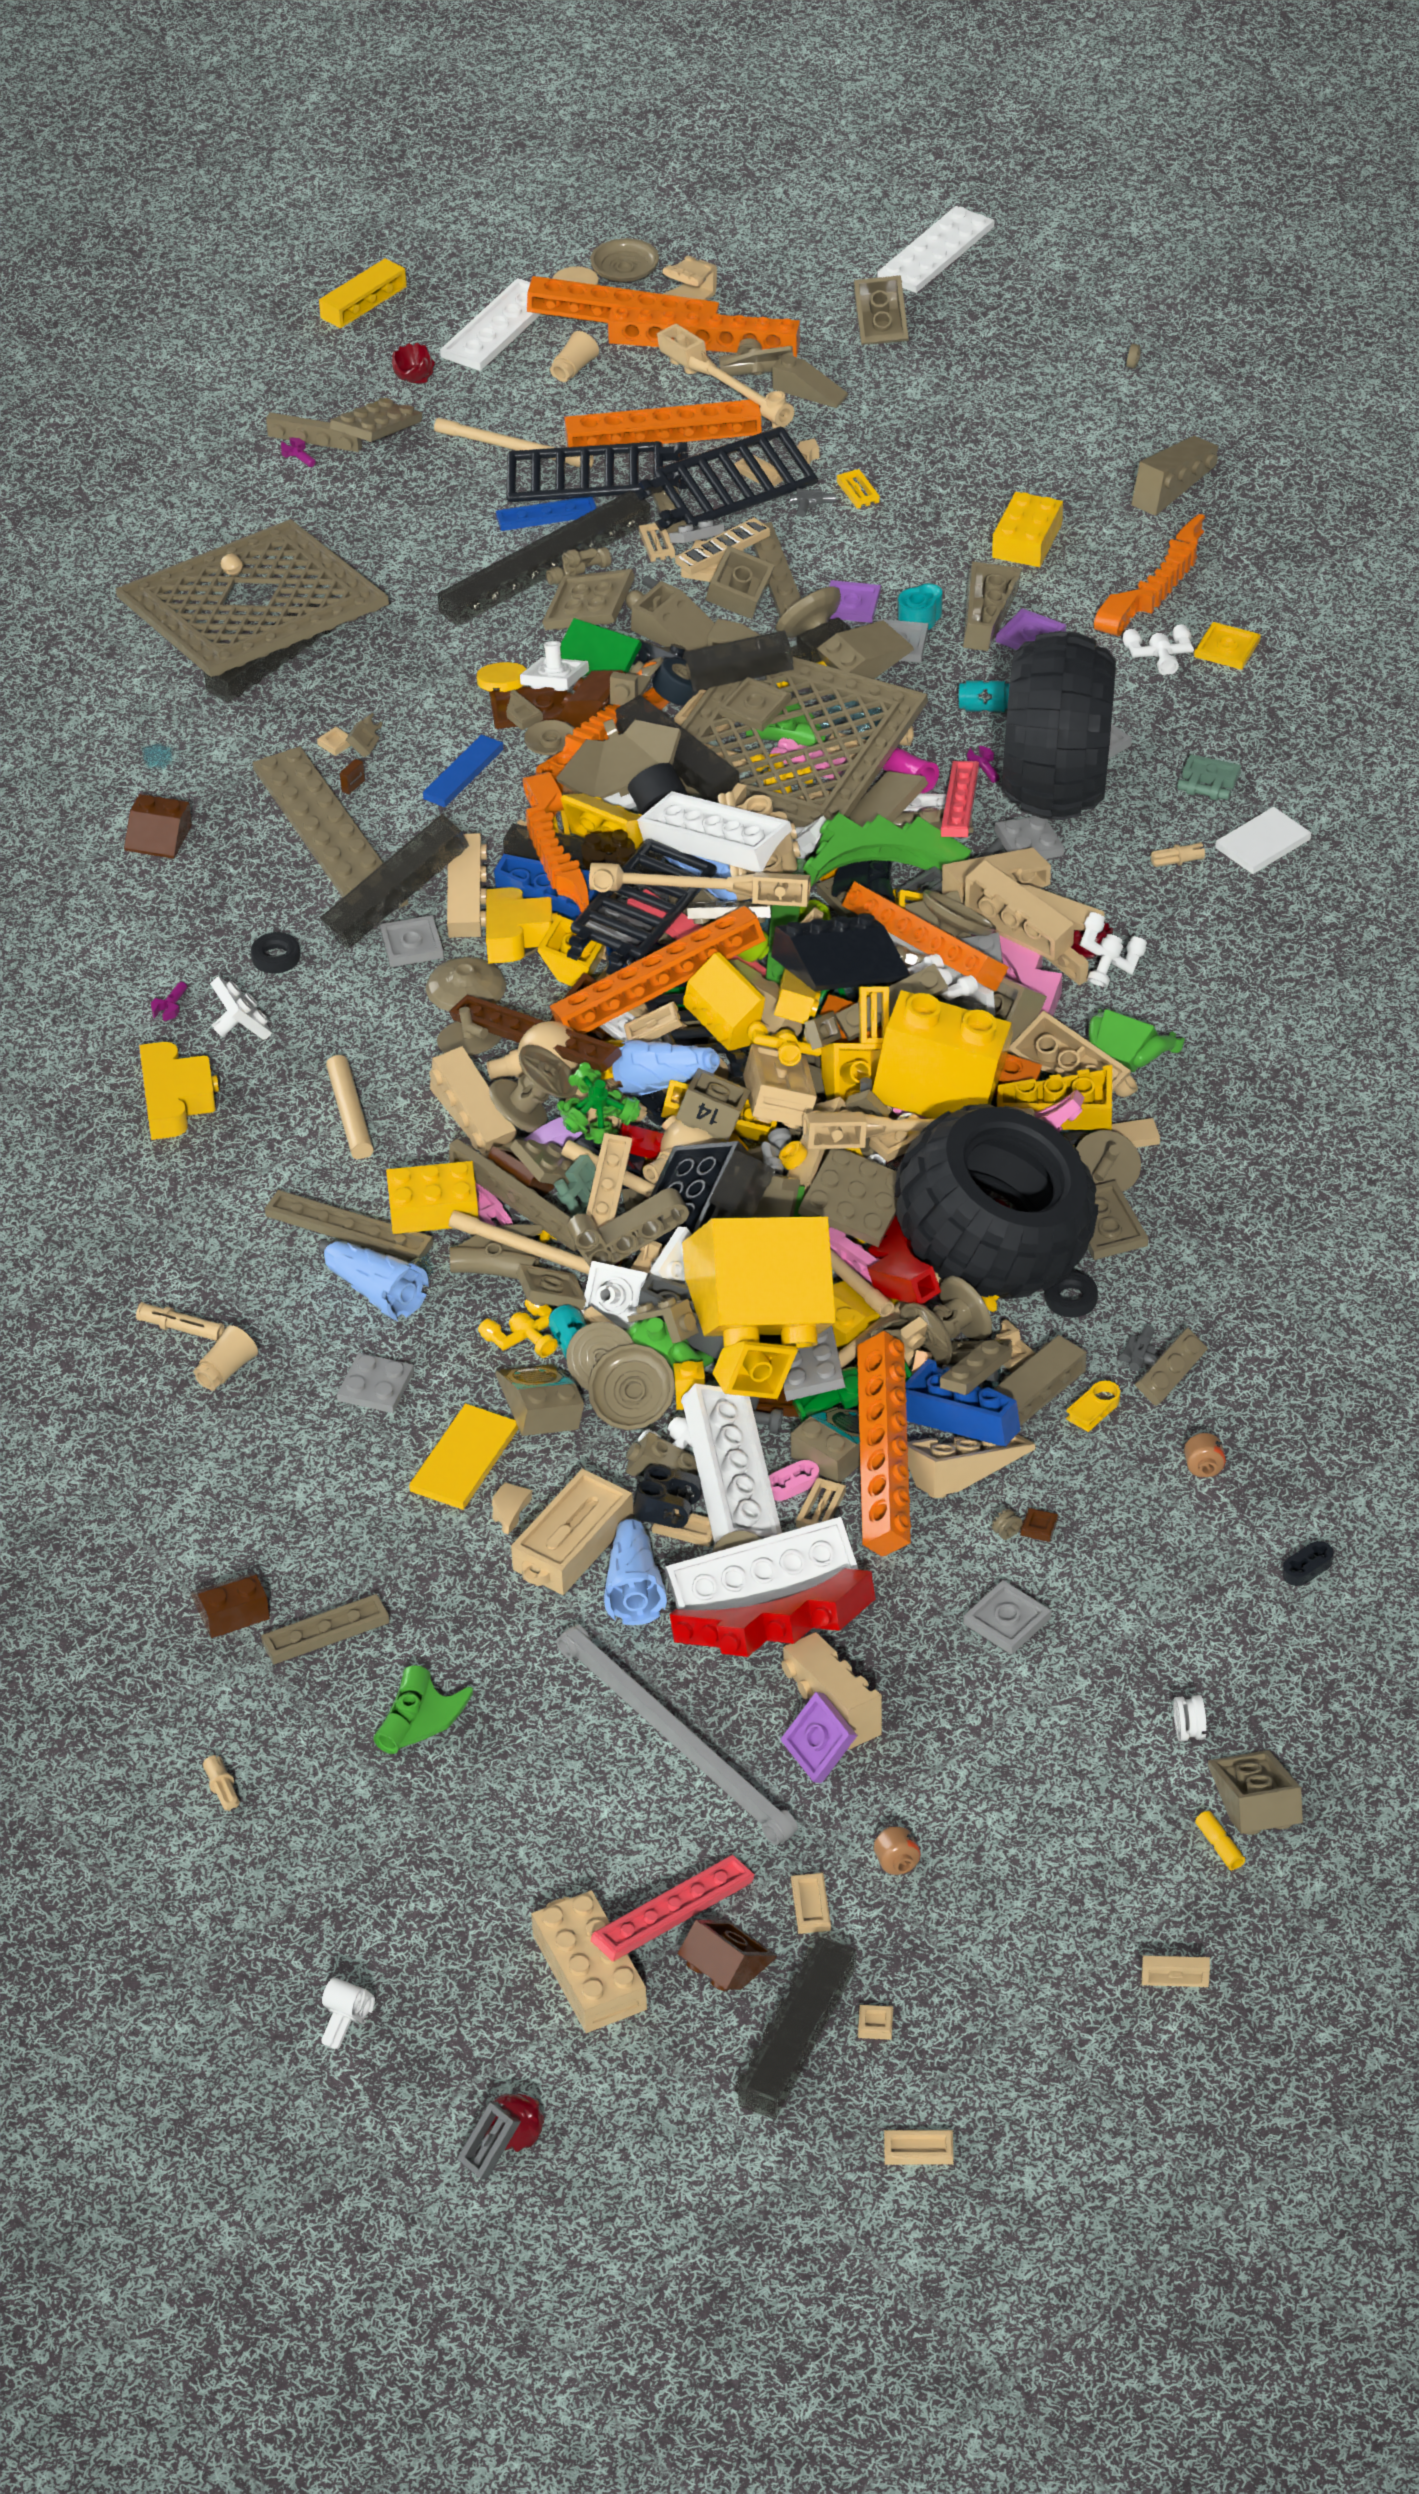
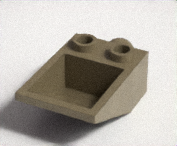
M660 581L645 595L638 590L630 591L627 594L625 602L628 608L632 610V631L664 647H670L671 644L681 645L686 648L685 652L690 654H701L708 647L707 637L715 623L682 590Z

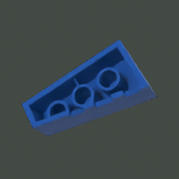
M503 854L494 870L496 888H519L523 892V899L551 897L553 913H558V915L573 921L577 919L581 914L578 905L572 899L558 895L556 889H552L547 873H545L540 861ZM580 869L587 885L590 904L599 894V891L590 890L589 888L590 871Z
M928 1358L905 1383L907 1398L906 1416L908 1422L1004 1447L1021 1430L1016 1400L989 1387L982 1389L977 1386L967 1395L940 1388V1377L950 1368L941 1369L937 1367L936 1361Z

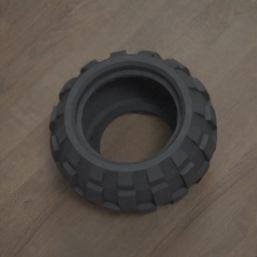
M1055 631L1036 635L1035 641L1024 642L1013 654L1005 731L1002 790L1011 803L1021 805V811L1042 819L1065 820L1081 816L1082 810L1094 809L1105 798L1116 660L1107 648L1096 646L1095 639L1081 633Z
M989 1104L968 1105L953 1113L948 1111L927 1125L919 1136L912 1140L896 1174L894 1196L898 1198L896 1215L903 1235L911 1241L912 1251L921 1262L933 1266L934 1271L941 1279L944 1280V1278L949 1276L962 1278L980 1296L987 1298L994 1295L1003 1299L1027 1297L1041 1288L1045 1291L1066 1278L1072 1269L1079 1264L1088 1249L1089 1242L1094 1236L1099 1204H1095V1182L1088 1166L1081 1161V1156L1076 1147L1049 1123L1020 1109L1009 1106L994 1107ZM977 1185L1003 1196L1018 1210L1008 1208L996 1202Z

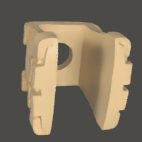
M688 255L682 262L663 268L664 275L684 283L675 289L666 291L665 295L707 300L715 295L717 286L716 265L704 260H696L695 257Z

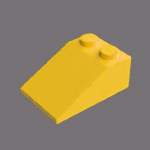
M832 1043L821 1047V1074L827 1101L841 1097L846 1103L848 1096L860 1093V1080L865 1077L872 1079L873 1090L883 1044Z
M845 1281L833 1284L836 1323L832 1327L839 1351L881 1318L865 1302V1299ZM887 1297L894 1306L900 1302L899 1300Z

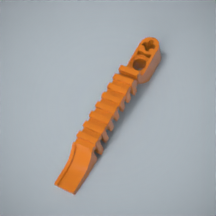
M1198 514L1176 535V539L1181 541L1174 539L1169 541V555L1167 554L1165 557L1166 562L1161 563V569L1157 568L1154 571L1156 576L1149 575L1147 577L1148 583L1140 581L1138 583L1139 589L1109 595L1096 614L1094 620L1095 630L1119 637L1131 620L1129 619L1133 618L1137 612L1144 611L1152 614L1154 607L1161 605V600L1166 599L1167 593L1172 592L1173 586L1176 587L1179 579L1182 580L1184 573H1188L1190 566H1194L1196 563L1198 538L1204 533L1202 522L1205 519V515Z
M652 687L643 694L635 708H625L616 704L605 706V711H598L597 717L592 716L589 718V722L585 721L581 724V728L576 727L573 729V735H566L563 750L537 766L536 775L550 772L561 793H563V785L557 781V776L586 739L598 741L609 739L603 722L613 719L620 734V729L624 732L634 720H643V707L645 718L650 713L657 714L669 701L662 698Z
M550 772L524 777V792L532 807L526 809L529 837L533 840V846L536 848L538 857L540 856V862L545 873H547L552 889H556L558 895L572 899L582 913L589 905V896L584 876L579 868L580 863L578 860L570 861V853L563 854V846H558L559 840L554 838L556 833L553 829L554 824L552 820L557 812L564 810L560 799L562 797L561 791Z

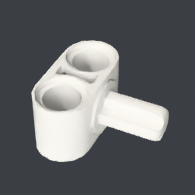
M335 1977L330 1979L323 1993L322 2004L333 2014L323 2035L322 2043L330 2048L339 2049L351 2021L361 2024L366 2023L364 2018L368 2012L372 2013L374 2009V1995L362 1987Z

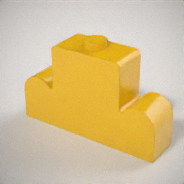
M515 887L486 889L488 964L518 961L525 957V948L539 947L558 913H553L551 897L523 899L522 890Z
M170 1042L139 1045L151 1140L180 1136L188 1129L187 1116L212 1113L216 1110L214 1092H219L217 1075L211 1076L208 1056L179 1059L177 1046Z

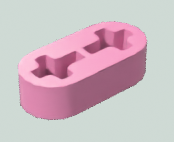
M802 1460L770 1474L769 1480L774 1500H787L811 1489L816 1479L819 1478L818 1465L810 1460Z

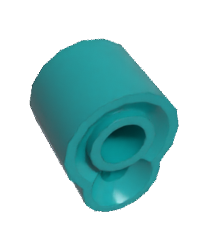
M928 583L902 591L898 597V621L928 623V630H930L935 625V622L942 617V589L938 585Z

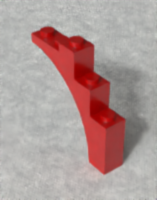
M895 1216L879 1247L872 1245L868 1248L869 1253L880 1260L867 1269L873 1287L878 1289L884 1296L906 1303L915 1302L922 1305L939 1294L941 1290L933 1266L917 1259V1256L912 1251L911 1241L903 1235L898 1218Z
M844 1568L832 1578L813 1588L771 1602L720 1610L675 1609L669 1615L674 1643L720 1648L721 1654L749 1657L766 1641L795 1644L812 1628L840 1631L876 1600L872 1571Z

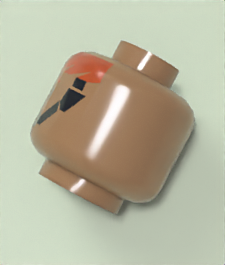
M1210 1433L1196 1434L1185 1444L1184 1454L1187 1467L1193 1475L1197 1477H1213L1223 1470L1226 1458L1222 1442L1217 1436Z
M886 1828L874 1841L875 1855L882 1869L888 1874L900 1875L910 1872L920 1861V1849L912 1833L906 1828Z

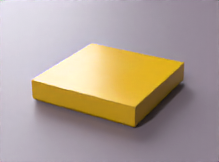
M1212 622L1195 649L1194 657L1243 670L1260 642L1261 634Z

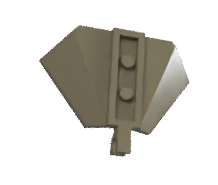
M608 720L603 722L609 739L606 741L586 739L556 779L559 783L577 794L584 793L601 799L618 792L621 797L630 794L627 788L628 784L637 774L656 764H673L681 731L679 728L634 720L629 728L619 735L614 720Z

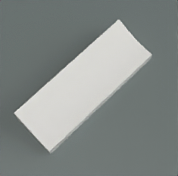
M673 791L637 819L643 841L653 839L682 853L754 872H762L774 850L792 831L790 821Z
M695 1383L682 1400L714 1544L724 1535L734 1531H748L756 1534L761 1539L781 1534L782 1530L750 1396L724 1394L720 1386Z

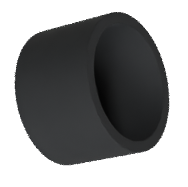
M670 763L656 764L643 770L630 781L627 787L642 815L672 791L687 795L686 789Z

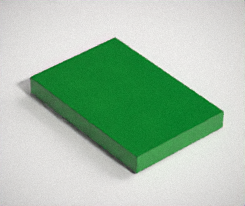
M573 618L561 642V659L588 661L589 672L584 676H588L591 671L622 670L628 673L642 643L638 639Z

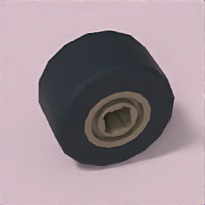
M669 658L662 662L652 682L654 689L662 698L671 703L685 706L701 689L703 677L689 663L680 659Z

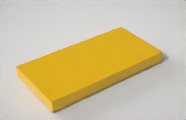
M465 1403L410 1482V1492L464 1510L519 1428L516 1421Z

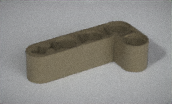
M667 1188L600 1228H597L592 1218L587 1214L573 1216L569 1220L567 1228L577 1249L589 1267H591L592 1261L614 1265L684 1223L689 1216V1211L680 1193L676 1189Z

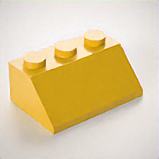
M584 793L567 794L560 798L571 833L585 838L591 833L598 834L623 830L627 832L628 838L635 844V851L643 844L644 841L637 819L642 814H634L619 805L614 806L604 802L599 797H592Z
M717 952L688 980L683 1005L728 1051L754 1044L749 1038L747 1030L752 1022H761L766 998L720 952Z

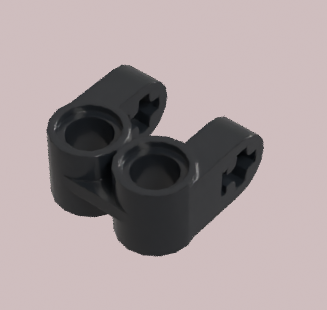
M651 1465L647 1467L644 1473V1480L639 1482L636 1487L633 1515L643 1522H652L672 1528L684 1527L692 1514L691 1505L699 1501L703 1493L700 1478L694 1474L670 1469L664 1465ZM685 1486H691V1491L693 1493L687 1492V1487ZM673 1509H678L681 1516H676Z

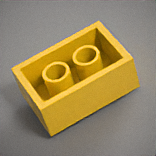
M1015 492L993 533L992 558L1041 567L1062 526L1063 501L1050 497L1031 495L1025 492Z
M473 1161L386 1169L393 1234L451 1229L452 1227L448 1225L454 1210L479 1219Z

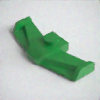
M905 1362V1373H906L905 1383H906L907 1380L912 1376V1373H911L910 1369L908 1368L906 1362ZM848 1367L842 1370L845 1388L793 1400L792 1404L801 1422L803 1423L812 1415L826 1411L839 1402L842 1403L844 1409L859 1405L858 1368Z

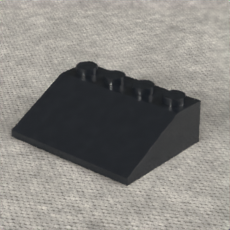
M862 913L857 917L837 916L831 920L813 919L811 922H789L787 925L775 927L771 957L813 991L901 981L910 976L885 926L877 921L873 915Z
M739 1141L674 1146L650 1197L667 1188L676 1189L689 1211L687 1220L678 1227H687L691 1234H693L712 1218H733L748 1185V1181L735 1178L737 1167L755 1168L758 1162ZM678 1227L654 1241L661 1243L663 1249Z

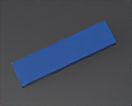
M593 497L574 498L496 511L500 531L598 516Z
M481 734L423 791V799L446 807L504 750L503 742Z

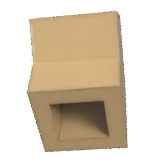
M815 439L799 442L797 447L808 464L814 459H819V446Z

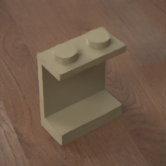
M737 1167L735 1178L748 1181L741 1218L793 1217L800 1179L755 1168Z

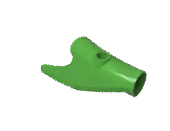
M798 703L786 707L788 713L801 709ZM809 713L811 719H814L815 717ZM804 715L770 724L763 731L757 730L760 738L764 740L779 741L784 737L793 739L798 745L810 747L818 744ZM819 724L815 725L817 731L824 729ZM752 730L746 731L747 738L754 736ZM826 735L821 736L823 743L825 742Z
M417 1665L406 1667L403 1671L400 1687L393 1705L374 1735L375 1744L388 1754H396L402 1747L425 1740L448 1729L464 1710L473 1695L472 1687H466L452 1696H442L434 1688L430 1679L431 1674L426 1668Z

